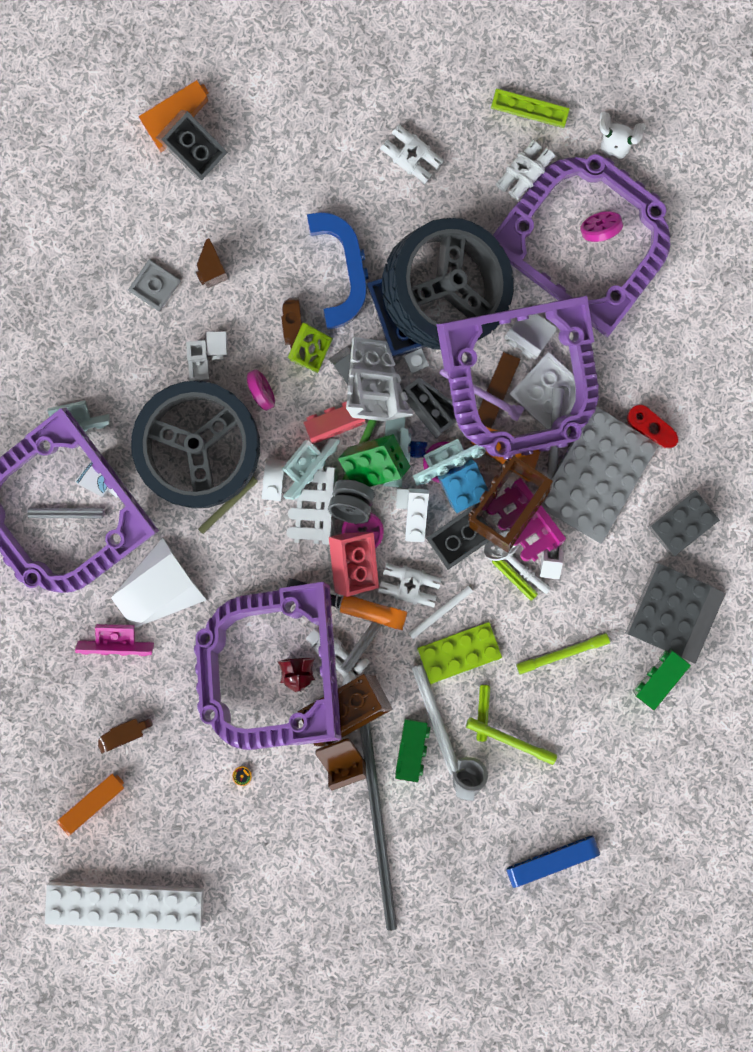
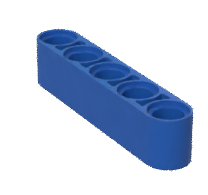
M592 835L535 856L532 860L530 858L517 863L514 867L513 865L506 868V872L512 887L516 888L593 859L600 855V851Z

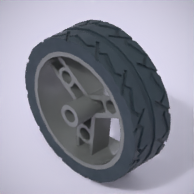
M442 218L432 220L405 236L393 248L387 258V264L385 263L382 275V292L390 317L405 336L422 346L441 350L436 325L439 323L430 319L419 306L445 298L467 318L509 310V305L511 306L514 294V277L512 276V267L505 250L489 231L465 219ZM440 242L436 278L411 287V266L418 250L426 243ZM464 251L479 267L485 289L484 298L467 284V275L462 270ZM448 267H451V272L447 273ZM458 290L462 294V298L454 292ZM421 291L424 292L425 298L421 295ZM499 321L482 324L483 333L478 340L490 334L492 330L494 331L500 325Z
M183 381L170 385L153 395L143 406L135 420L131 436L133 461L145 485L164 500L188 508H210L223 504L237 496L251 480L257 469L260 456V435L256 422L247 407L232 392L217 384L204 381ZM204 400L224 407L221 412L194 434L160 421L173 407L187 401ZM217 422L224 424V428L220 432L214 430V425ZM239 425L242 435L240 460L232 474L220 485L214 487L208 449ZM168 430L174 432V437L171 440L165 439V433ZM211 430L214 437L207 443L201 435ZM180 434L187 436L184 440V447L177 444ZM152 439L187 452L193 492L177 489L162 477L153 459ZM199 442V446L194 449V444ZM193 455L203 456L204 464L195 466ZM199 469L206 471V476L203 479H198L196 476Z

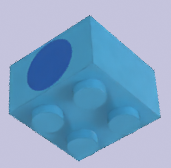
M472 459L466 461L461 467L450 469L445 475L437 476L451 508L456 513L481 502L482 494L485 491L489 492L476 462Z

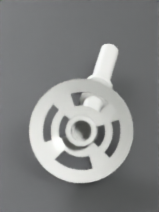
M509 531L500 532L498 534L505 537ZM491 541L486 543L484 554L488 559L493 561L507 559L520 572L521 576L524 575V579L527 578V581H531L545 594L551 590L548 585L535 575V572H531V569L528 570V566L525 567L513 555L519 548V545L513 546L509 553H507L497 545L495 549H491L494 545Z

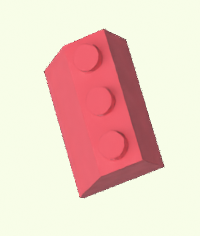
M346 401L342 403L343 407L335 409V407L324 410L325 414L321 416L314 414L307 417L304 425L311 443L314 445L364 425L366 421L365 419L352 418L346 409Z
M343 533L329 537L334 592L348 597L379 588L374 533Z

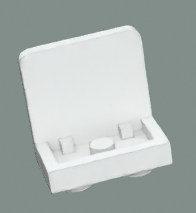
M538 314L528 315L529 319L516 320L504 337L507 340L506 343L513 348L518 347L522 350V354L529 359H536L556 331L554 325Z

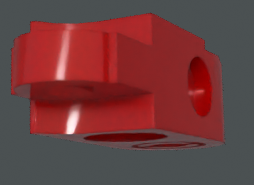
M636 405L629 410L627 422L630 427L656 442L664 449H670L677 445L678 436L674 429L648 407ZM637 413L643 416L641 420L636 418ZM652 423L658 426L656 434L652 433L649 429Z

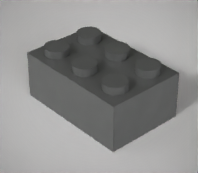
M181 110L156 137L199 180H203L228 153L185 110Z
M694 490L647 527L670 556H676L720 520L699 493Z
M474 505L426 538L447 570L489 542L488 539L469 527V513ZM481 517L479 521L488 526L485 520Z

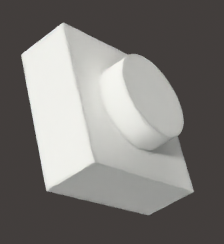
M422 349L404 356L411 374L429 367Z

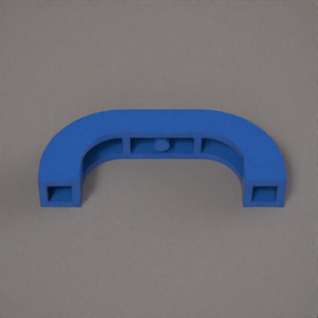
M330 213L307 214L311 236L332 235L342 243L351 286L350 295L343 304L324 309L327 330L339 328L354 320L365 303V280L369 279L367 268H363L362 261L365 260L364 249L359 248L354 230L342 218Z

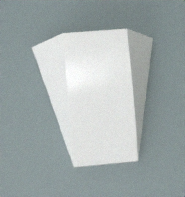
M359 337L352 338L346 409L352 418L389 421L413 415L412 408H408L406 402L408 400L406 392H403L400 386V376L396 374L393 367L395 362L387 341Z
M164 538L159 541L111 597L130 625H134L135 628L207 600L178 562L174 552Z

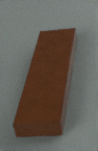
M503 352L486 392L504 400L521 359ZM483 399L478 409V414L483 425L492 428L500 408Z

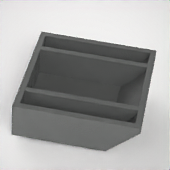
M655 563L625 634L662 650L669 651L672 649L683 659L696 664L726 593L662 564Z

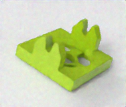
M302 323L289 353V361L318 373L333 338L306 323ZM307 335H314L312 341H304ZM314 343L315 350L310 354L309 346ZM301 346L305 348L306 353L303 360L299 354ZM317 355L314 360L310 361L312 356Z

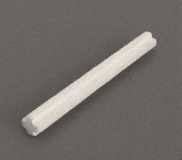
M417 665L412 670L448 771L453 775L452 771H458V762L423 665Z

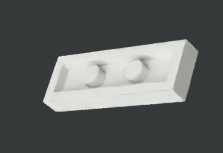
M409 488L405 541L424 542L429 490Z

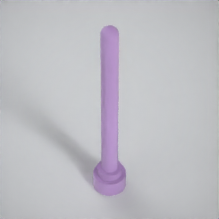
M444 368L441 369L440 375L449 379L448 372L444 371ZM473 384L474 394L507 411L511 419L518 421L524 410L523 407L514 404L512 406Z

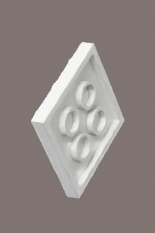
M548 352L509 395L542 426L550 429L552 388H564L561 416L569 415L576 401L574 375Z

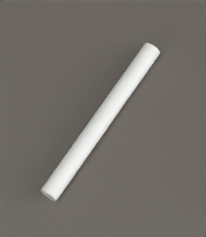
M467 586L409 632V635L413 639L471 594L473 592L472 589Z

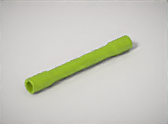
M607 633L541 657L517 663L516 667L519 675L581 652L608 645L610 640Z
M469 717L466 723V728L510 745L551 765H554L557 759V754L538 748L501 732L472 717Z

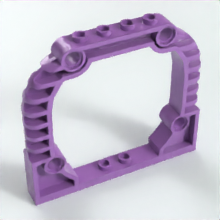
M594 154L588 157V159L581 157L564 158L545 168V173L541 174L533 183L534 186L527 190L493 236L505 250L513 267L559 301L572 297L566 293V289L558 283L555 285L550 281V276L544 272L539 273L523 260L527 254L525 238L531 234L534 228V222L531 218L551 191L564 179L578 175L590 183L602 181L638 208L640 221L651 230V245L645 258L622 287L618 285L612 286L607 290L604 298L588 300L592 327L605 337H608L667 259L670 250V233L668 224L663 218L666 214V207L660 201V197L657 194L649 193L644 189L645 186L641 182L632 180L628 172L614 166L615 163L607 157L603 158L598 154ZM596 162L599 165V169H592L590 163ZM657 208L660 215L654 216L651 213V209ZM526 223L529 229L522 231L519 228V224ZM611 292H617L620 299L618 301L612 300Z
M587 296L436 324L444 371L448 372L454 415L459 428L471 442L486 448L487 452L492 456L512 459L515 454L519 453L523 456L533 454V450L539 449V452L551 450L550 447L555 445L557 448L566 447L569 442L580 438L582 434L581 428L588 423L596 410L597 401L599 400V384L591 344L594 342ZM545 312L546 319L551 321L560 330V342L569 347L576 386V401L569 415L557 418L550 429L518 436H512L503 431H489L481 422L477 411L470 369L477 361V354L473 348L483 333L481 325L499 321V324L511 323L512 318H517V321L529 319L528 315ZM570 332L573 333V340H572V341L570 340V337H569ZM464 353L467 355V360L465 363L462 360V355ZM570 427L571 433L568 436L567 429ZM498 442L501 445L499 451L496 450V445Z
M60 408L0 457L1 490L3 483L9 476L37 454L43 456L56 453L59 447L73 449L80 446L92 461L93 469L98 474H102L105 478L104 483L109 489H113L125 505L120 510L117 528L106 534L105 541L107 545L74 571L55 574L45 563L31 560L4 524L6 518L5 510L0 503V553L3 556L4 563L14 570L17 580L23 582L25 586L29 588L40 586L46 590L59 593L74 592L84 588L159 532L158 528L67 408ZM46 440L50 443L49 450H46L44 448V442ZM115 533L120 535V543L114 541L113 536ZM32 573H35L37 575V582H34L31 579Z
M325 582L279 588L277 591L238 596L218 607L212 618H209L206 628L200 629L197 632L196 645L194 646V652L197 657L195 671L198 675L196 690L199 694L197 709L202 722L211 725L216 734L227 744L243 750L341 740L330 585ZM296 604L295 610L291 612V606ZM275 612H283V614L294 619L305 616L310 622L319 625L320 646L318 653L322 661L320 675L323 677L324 699L317 700L306 714H293L287 724L251 729L239 728L232 724L230 710L226 704L221 702L218 654L226 644V630L242 618ZM210 635V641L206 643V638ZM214 711V712H215V716H214V718L211 720L210 716H211V713ZM303 719L304 725L299 728V721Z

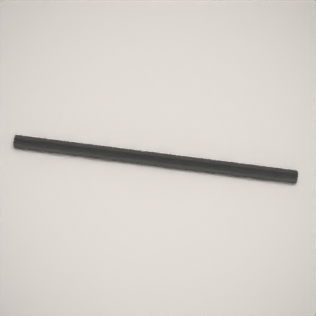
M370 723L360 728L363 756L366 761V779L386 929L392 931L396 930L397 924Z

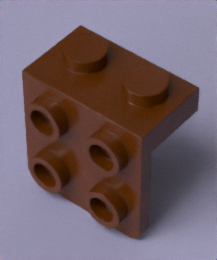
M349 738L316 749L315 754L328 772V787L331 791L366 779V761Z

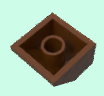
M210 238L206 239L196 265L198 268L196 275L202 285L205 284L207 288H210L228 280V277Z

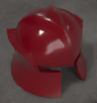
M294 658L277 661L281 669L280 683H284L286 687L294 692H302L315 680L312 671L315 658Z

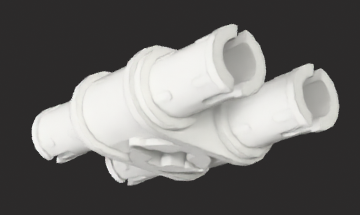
M399 124L396 127L397 129H394L392 135L401 140L405 147L400 150L387 139L380 150H383L393 158L394 164L397 163L406 170L408 175L413 174L426 184L428 179L430 180L432 174L419 165L421 159H425L435 169L440 167L439 165L444 162V159L431 150V146L425 144L416 134H410ZM416 150V157L412 156L408 159V152H413Z
M532 140L523 152L517 154L518 157L512 164L506 167V173L496 183V186L505 192L511 183L518 179L519 181L509 191V194L514 199L519 200L528 188L534 186L533 183L539 176L545 173V167L555 157L554 153L546 148L536 161H532L533 157L542 149L537 142Z
M386 562L385 568L392 569L393 571L384 569L383 574L400 578L401 583L397 586L381 581L380 586L387 589L379 588L378 593L393 596L397 601L399 599L413 603V605L419 603L434 608L435 602L428 601V599L436 601L437 596L420 592L419 588L422 585L439 589L440 584L433 581L441 583L442 577L426 574L424 570L420 571L409 568L407 565L400 567ZM411 577H413V584L416 586L407 593V586L404 584L405 582L408 583Z

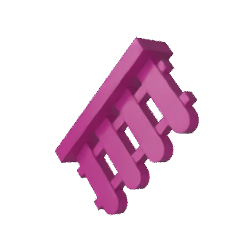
M521 478L514 481L511 489L507 487L504 490L505 494L497 499H493L486 510L489 515H495L496 513L500 515L501 519L497 524L500 530L511 529L534 496ZM514 503L517 508L506 514L503 509ZM541 505L513 546L521 544L524 548L520 554L523 561L532 559L535 562L539 558L538 554L546 549L550 552L554 547L555 549L564 543L566 537ZM537 534L540 539L529 545L526 539Z

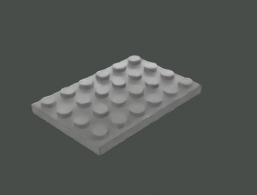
M596 407L588 423L581 428L582 434L580 438L571 443L551 478L553 481L552 489L542 503V507L549 514L602 544L656 451L658 444Z

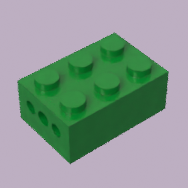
M394 434L347 447L338 458L349 480L363 483L369 487L402 479L411 467Z

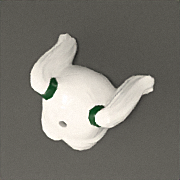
M605 111L601 112L602 152L607 156H615L618 159L624 158L629 153L631 145L638 144L641 141L646 127L645 123L636 124L632 130L626 125L611 123L610 114Z

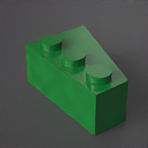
M672 649L669 651L665 650L659 657L660 661L649 669L644 679L633 690L635 696L654 711L691 666Z
M404 718L395 779L418 783L419 776L423 775L424 765L421 762L422 757H426L427 746L424 743L425 738H429L431 728L427 726L428 723L426 721Z

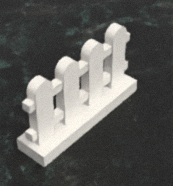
M323 467L319 469L311 481L318 483L317 490H306L303 488L302 494L294 499L297 501V508H291L288 511V516L290 519L296 520V526L290 527L287 530V536L295 539L294 543H300V539L314 540V544H319V540H322V544L329 545V537L334 536L335 517L329 513L328 506L331 497H333L332 493L335 483L338 481L337 468L327 467V472L324 471ZM323 483H326V491H323ZM303 501L316 502V509H303ZM322 502H325L324 510H322ZM302 520L315 521V528H301ZM321 521H323V529H320Z

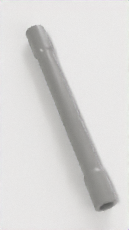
M552 388L551 427L553 422L561 417L564 388ZM556 445L551 446V450H549L547 477L549 479L552 478L558 465L559 448Z

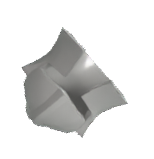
M465 757L458 759V771H452L456 797L474 801V796L480 792L488 780V771L485 765L476 758Z

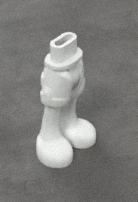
M315 627L306 637V640L312 644L311 647H313L321 660L318 653L320 634L319 630ZM334 638L336 669L343 676L342 685H345L358 676L352 671L346 673L341 669L343 663L337 659L336 655L346 660L349 653L341 646L342 642L338 638ZM366 658L358 660L353 668L360 675L370 661Z

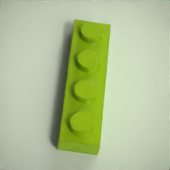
M497 88L491 105V109L560 128L565 127L570 109Z

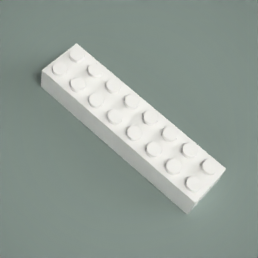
M50 881L46 887L45 924L200 931L202 927L204 888Z

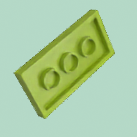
M489 622L417 648L430 684L502 658Z

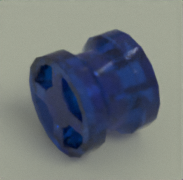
M411 441L409 445L410 457L424 458L423 455L427 454L425 449L428 446V442Z

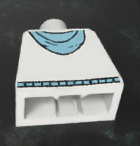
M90 461L75 483L105 498L110 492L118 498L114 490L106 486L104 483L105 478L102 474H98L93 469V463Z

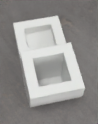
M206 340L186 342L189 380L208 382L209 358L207 356Z
M267 458L263 477L262 499L281 501L285 475L282 468L286 464L285 460Z

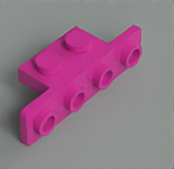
M96 624V641L78 640L75 653L83 655L119 654L121 656H148L153 653L154 643L135 642L134 625Z

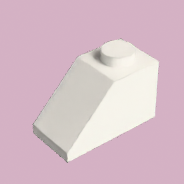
M563 544L556 549L554 547L550 552L548 549L542 552L540 577L560 578L563 564Z

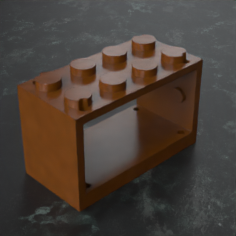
M515 456L511 460H506L502 466L503 470L500 476L496 475L493 478L489 492L485 491L482 494L478 508L474 506L469 513V527L507 553H509L550 493L553 484L551 479ZM516 471L539 486V489L508 534L503 537L479 520L493 499H496L498 492L511 473Z
M363 674L338 688L341 739L393 710L375 675ZM315 702L297 712L306 714ZM336 741L320 742L313 744L314 746L324 747Z

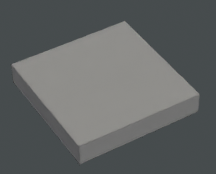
M149 259L128 291L160 312L181 280Z

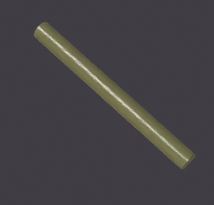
M252 476L247 486L237 496L225 502L198 530L204 534L258 480Z

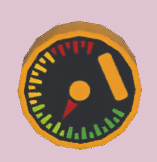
M245 766L236 768L232 775L233 781L240 786L247 785L252 778L250 769Z

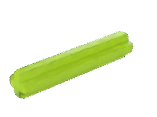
M504 559L499 561L492 560V563L529 600H533L538 595Z
M480 685L478 720L488 725L490 686ZM477 733L476 739L479 742H486L487 736Z

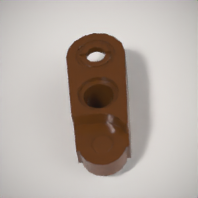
M299 297L285 300L282 306L283 336L285 345H290L291 349L302 326Z
M135 718L111 728L109 732L100 736L98 740V748L101 754L143 737L142 730L153 726L151 718L139 723Z

